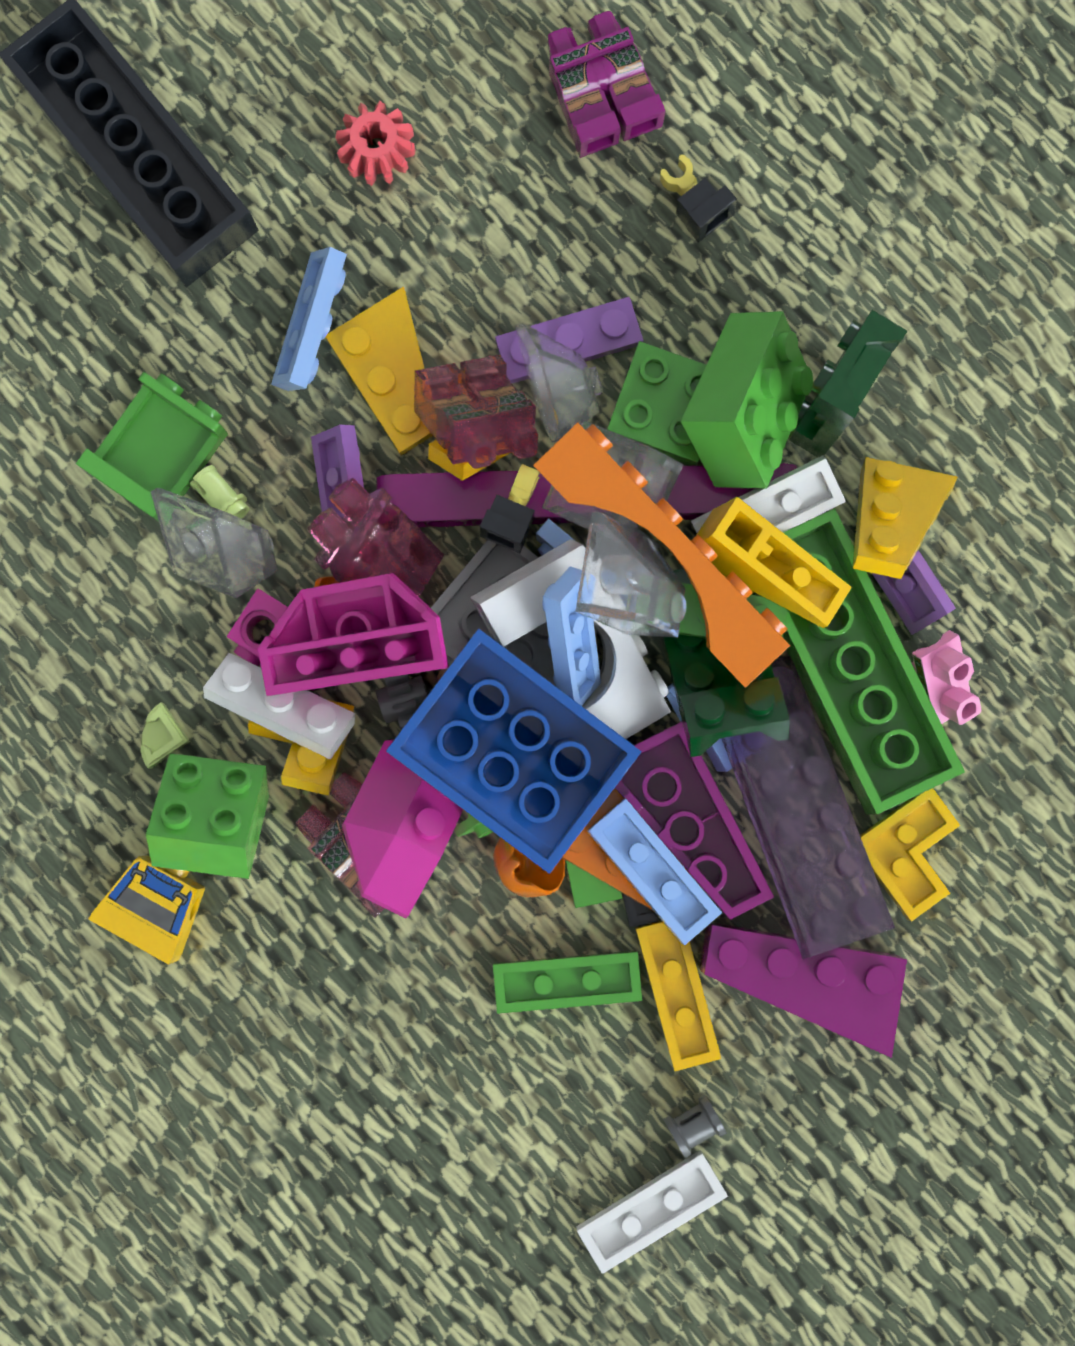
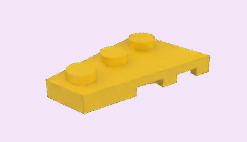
M403 286L329 332L325 337L400 456L440 432Z
M865 457L860 473L853 569L902 579L930 526L933 525L945 500L951 494L958 477L897 464L893 461Z

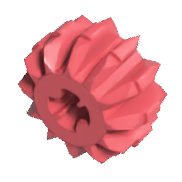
M379 101L375 106L374 112H368L367 106L360 103L358 106L360 116L356 118L345 114L343 122L346 129L336 132V141L342 146L337 151L339 161L343 164H349L348 172L353 178L365 173L366 183L371 186L376 181L377 174H383L386 183L391 184L393 181L391 169L394 168L399 172L406 173L408 164L405 158L415 155V145L409 141L414 136L412 125L402 123L403 114L398 108L387 114L385 104ZM381 138L383 140V144L378 141V148L368 147V142L373 145L372 139Z

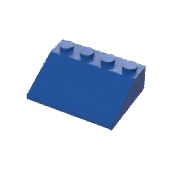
M479 628L386 750L387 753L549 874L642 752Z

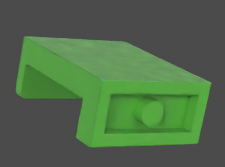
M143 371L138 378L142 383V388L95 453L86 448L75 464L164 525L191 487L190 482L194 480L193 477L206 466L228 433L218 423L223 416L201 400H198L196 405L193 406L180 397L184 389L161 373L155 380Z

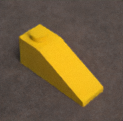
M738 497L713 509L697 533L718 555L712 564L725 577L733 571L751 591L822 628L828 627L852 588Z

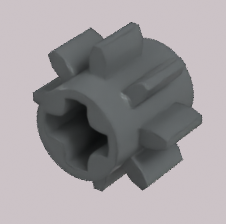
M409 674L384 678L387 686L375 690L386 724L398 721L400 729H403L428 696L422 675L411 679Z

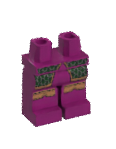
M611 11L595 15L588 20L587 28L592 41L577 45L571 27H564L548 34L549 76L555 87L579 158L618 144L620 134L623 141H627L661 128L666 113L659 94H655L646 74L641 56L633 43L634 39L629 26L621 29Z

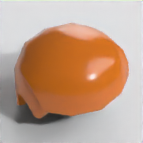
M501 837L499 838L493 853L494 867L501 882L509 891L522 897L547 896L559 890L565 877V859L561 858L549 874Z

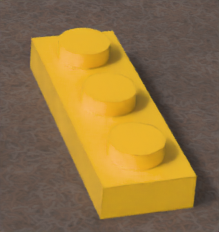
M663 921L636 927L637 937L674 1071L722 1059L690 941L686 945L681 944Z

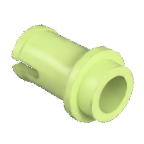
M213 465L203 468L193 477L194 480L190 482V486L216 512L215 519L219 523L225 522L227 526H233L241 521L250 510L246 504L247 497L242 493L237 494Z

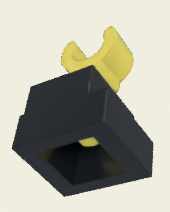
M680 155L678 166L685 174L680 178H674L669 175L666 169H661L660 181L667 190L677 192L681 196L677 199L676 215L699 243L734 216L737 198L726 185L716 191L706 178L697 183V179L693 175V165L690 159L685 155Z
M524 464L521 465L508 499L496 494L490 510L487 509L480 525V537L519 554L521 553L528 537V531L534 520L535 510L526 507L538 483V475L540 473L538 470Z

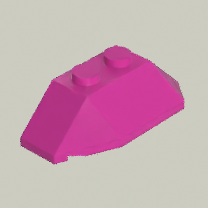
M394 573L300 590L279 618L270 635L266 636L258 646L266 696L449 667L440 617Z
M393 739L384 741L342 824V828L359 880L358 886L361 896L406 919L441 859L463 809L387 753L386 750L394 741Z

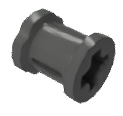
M705 1095L699 1098L698 1105L675 1118L667 1116L663 1119L685 1158L691 1155L693 1147L715 1134L720 1137L727 1134Z

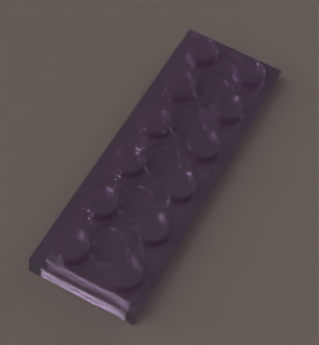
M787 656L776 659L771 663L774 677L779 678L790 718L789 739L778 741L760 731L721 739L802 959L804 960L894 929L895 926L797 669L791 657Z

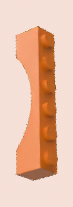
M577 422L533 466L568 503L595 506L620 514L647 529L670 550L684 568L698 596L705 622L707 648L746 688L790 647L781 636L788 630L787 627L768 608L759 613L746 600L753 594L751 589L733 571L725 577L712 564L718 555L698 534L691 541L677 527L684 519L663 497L656 504L642 490L649 482L628 460L620 467L612 459L607 451L613 447V444L594 424H591L585 430Z

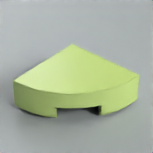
M162 702L156 705L148 714L142 732L141 755L148 769L153 768L169 757L170 753H175L190 742L166 705Z

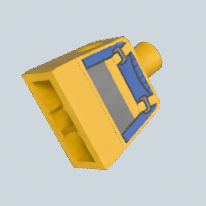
M138 856L94 909L88 920L169 965L178 961L183 953L205 887L186 877L189 871L154 867L151 864L150 856Z

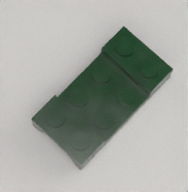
M871 310L863 324L853 319L837 347L844 350L843 354L836 364L828 359L811 387V390L816 392L817 395L812 403L804 400L798 414L796 429L789 441L816 457L824 456L860 410V404L892 352L903 340L907 330L874 310Z
M684 568L651 574V578L691 584ZM660 631L690 757L702 755L720 738L760 731L778 741L789 739L790 718L779 678L774 677L771 664L745 688L707 648L706 639Z

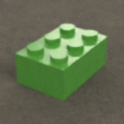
M783 311L730 313L681 419V423L715 487L767 489L775 469L781 464L783 449L789 435L797 426L798 414L805 397L811 392V387L813 386L812 370L804 361L798 347L797 336L791 331Z

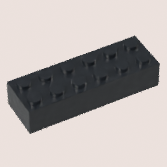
M67 0L0 52V58L15 79L186 288L259 231L250 211L77 0Z

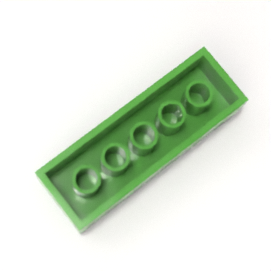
M834 508L783 532L852 587L828 627L822 628L787 610L785 626L788 630L783 634V638L790 645L786 652L866 815H878L965 773L867 572L853 569L854 546L836 509Z

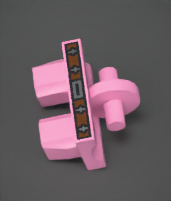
M949 630L942 635L937 643L929 647L917 649L912 653V665L941 724L950 719L959 725H963L980 714L982 710L979 697L970 692L968 682L974 672L972 659L963 654L958 634Z

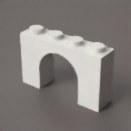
M570 539L470 597L492 638L504 647L546 622V615L542 606L543 596L547 588L555 583L570 566L586 571L588 573L594 626L601 637L603 645V662L600 670L601 684L582 707L625 739L671 712L664 699L669 693L668 688L656 670L649 671L643 659V656L648 654L646 646L634 629L628 631L621 615L626 613L625 606L612 587L606 589L599 576V573L604 571V567L597 553L590 545L584 547L583 544Z

